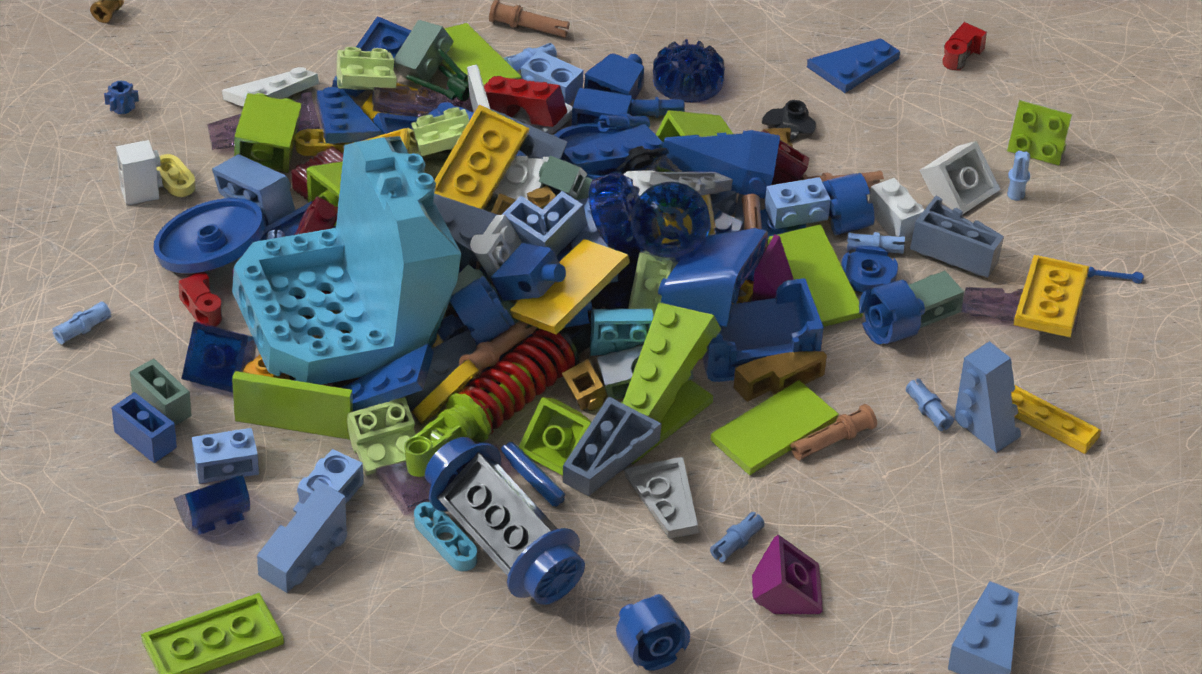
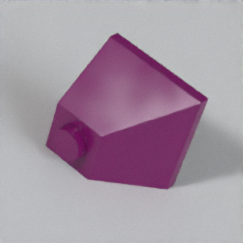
M774 234L755 269L752 301L773 299L776 297L777 288L783 282L794 280L779 235Z
M780 535L775 536L752 574L753 600L773 614H820L823 612L819 563Z

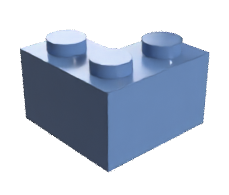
M563 191L543 209L520 196L502 214L506 215L522 243L551 248L556 256L587 226L583 204Z

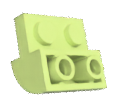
M345 47V50H338V88L392 91V88H396L397 77L393 71L394 58L388 50L373 48L372 51H361L357 47Z
M459 107L450 108L443 112L444 115L437 117L424 115L417 118V122L411 123L421 156L443 150H453L469 122L465 109L460 110Z
M639 253L628 309H652L654 315L662 296L658 295L660 283L663 278H668L680 260Z
M405 397L348 413L347 426L354 453L358 454L360 462L363 463L365 476L406 464L404 444L409 438L415 436L416 433L414 431L415 422Z

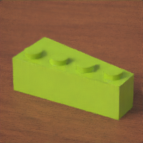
M659 302L623 404L660 423L675 401V395L690 378V372L695 364L707 352V346L713 337L716 338L721 328L715 316Z

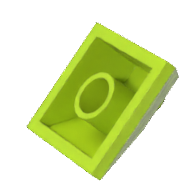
M542 397L519 448L532 460L563 476L564 463L591 424V421L581 412L556 399Z

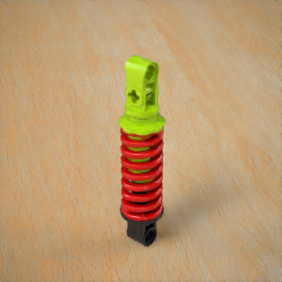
M588 312L589 323L563 328L557 334L537 328L532 336L525 339L521 345L515 347L511 353L503 356L501 361H498L495 366L481 373V376L472 380L467 387L453 393L446 403L447 409L442 411L434 421L428 423L424 429L405 442L404 450L408 473L415 477L425 476L426 467L432 456L442 446L454 439L468 437L473 441L484 442L494 432L493 429L500 428L503 421L510 420L513 417L514 412L521 411L525 404L534 401L536 395L543 394L546 387L553 386L557 378L563 377V372L578 365L579 354L590 347L591 313Z

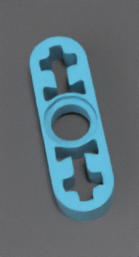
M424 502L416 506L414 509V525L452 568L458 571L473 569L477 564V547L444 511L436 510L430 502ZM447 532L451 533L454 537L444 541L440 540L437 536Z

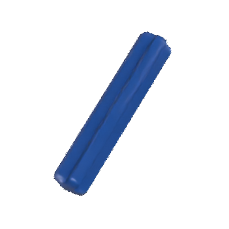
M508 442L501 447V456L552 506L557 507L560 503L564 502L565 492L515 443Z

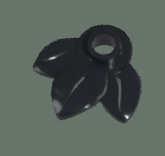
M790 100L783 108L771 109L762 118V124L776 128H790V141L797 138L800 133L812 135L816 128L815 120L808 116L809 111L806 108V104L800 100Z
M643 146L633 148L628 152L629 155L625 158V162L617 167V172L623 175L627 171L644 168L651 165L655 158L669 154V150L667 148L644 149Z

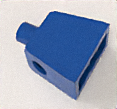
M615 53L609 54L585 73L584 88L631 95L632 99L636 100L644 84L643 61L637 54H630L628 58Z
M521 243L491 276V279L503 301L539 298L546 293L554 282H562L565 279L566 270L559 263L551 248Z

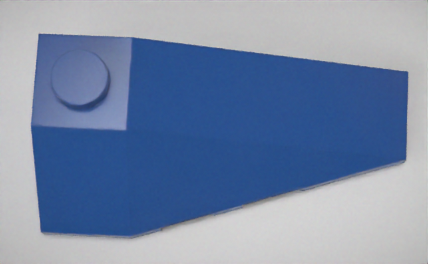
M748 130L743 131L742 134L727 135L724 132L717 133V136L700 137L699 135L665 137L662 148H667L669 154L660 156L659 165L679 172H716L733 179L731 191L743 195L756 194L760 198L765 199L766 188L771 185L774 176L780 136Z

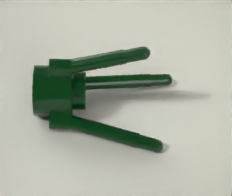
M442 48L438 49V53L456 73L453 75L442 65L438 67L449 78L446 85L449 88L448 90L417 77L406 76L407 80L443 94L450 100L458 98L464 102L470 98L468 75L461 71Z

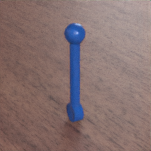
M1089 267L1088 272L1089 278L1093 276L1132 280L1137 284L1142 283L1144 278L1141 272L1127 274L1095 270L1093 267Z

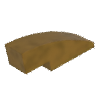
M824 351L789 352L750 361L735 368L733 388L746 402H749L769 391L775 395L798 380L803 384H807L825 375L827 354Z

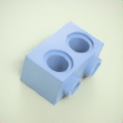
M538 50L521 67V79L560 85L564 101L569 105L576 98L579 87L583 88L584 70Z
M332 449L325 458L319 459L310 475L300 481L297 488L299 502L302 504L306 502L314 491L310 486L318 479L345 495V503H347L364 483L363 463Z

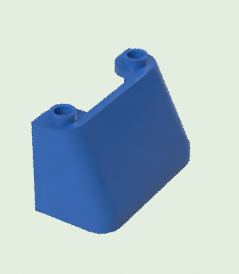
M752 228L698 237L693 242L689 241L683 257L668 278H663L660 283L658 295L662 296L661 303L712 314L719 325L727 327L732 317L730 315L732 303H737L741 286L745 280L754 282L755 269L765 253L768 232Z
M802 278L783 282L777 288L776 297L773 299L732 304L731 321L727 327L719 325L721 330L716 338L713 337L707 346V352L703 356V363L707 378L710 381L724 382L734 380L736 367L753 360L789 352L821 351L824 327L806 279Z

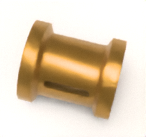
M99 0L91 5L90 12L99 22L107 23L112 19L114 11L119 10L124 5V0Z

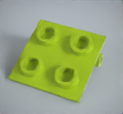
M1019 100L1007 151L1012 153L1027 151L1030 154V158L1060 165L1062 154H1064L1066 149L1065 141L1072 114Z

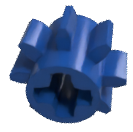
M120 80L112 83L111 86H108V92L104 93L105 105H110V111H114L117 114L129 113L132 109H135V102L139 101L138 90H133V84H129L127 81Z

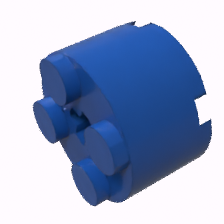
M853 173L822 181L830 197L829 216L832 219L830 223L835 236L874 225L873 203L869 204L867 197L870 194L869 187L861 173Z
M485 276L476 279L451 296V304L464 325L470 330V334L478 345L481 342H490L515 325L514 320L501 304V299L490 286Z
M899 280L864 291L859 301V313H864L866 322H863L862 325L866 334L874 343L880 345L917 335L921 325V315L925 313V306L920 298H916L907 282Z
M656 594L635 604L625 605L619 612L620 619L616 627L617 638L638 667L643 666L648 671L665 668L678 659L676 654L681 648L685 651L689 645L690 631L672 604L662 594Z

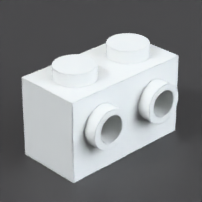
M149 140L116 146L120 188L126 205L159 199L158 188L163 187L160 171L156 169V167L161 166L158 151L152 150Z
M895 178L871 186L869 204L873 203L875 219L890 236H905V242L911 240L915 222L924 211L922 205L917 203L908 190Z

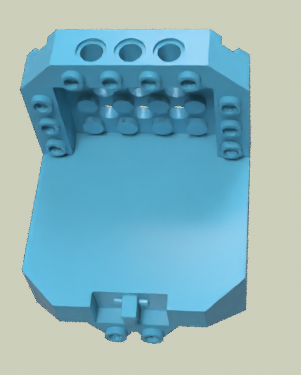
M400 136L383 137L344 145L336 228L253 242L234 266L232 293L269 373L276 376L285 373L295 377V381L322 385L363 377L426 344L432 347L435 343L437 330L440 327L457 284L461 252L434 202L435 180L430 174L424 173L426 164L422 156L415 153L409 154ZM325 290V291H329V292H331V293H330V294H324L322 291ZM295 295H298V296H301V297H303V298H302V299H296L294 296H295ZM330 310H337L341 313L334 314ZM303 315H309L313 318L306 319ZM339 330H347V331H349L350 333H344V334H343V333H342L341 331H339ZM312 335H318L322 338L315 339L314 337H312Z

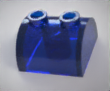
M195 321L192 327L181 379L233 393L232 378L235 371L243 372L246 364L255 359L256 344L253 339L254 337Z
M243 474L173 498L185 527L189 531L197 529L198 535L215 530L214 523L226 520L227 525L245 520L243 513L250 511V498Z

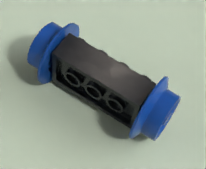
M460 437L446 443L432 456L425 470L426 481L431 485L429 491L431 505L438 511L450 512L508 576L507 587L515 597H532L538 604L547 605L558 601L568 594L579 582L585 569V562L578 554L580 539L575 531L568 528L558 529L500 467L501 454L494 445L490 443L476 444L468 437Z

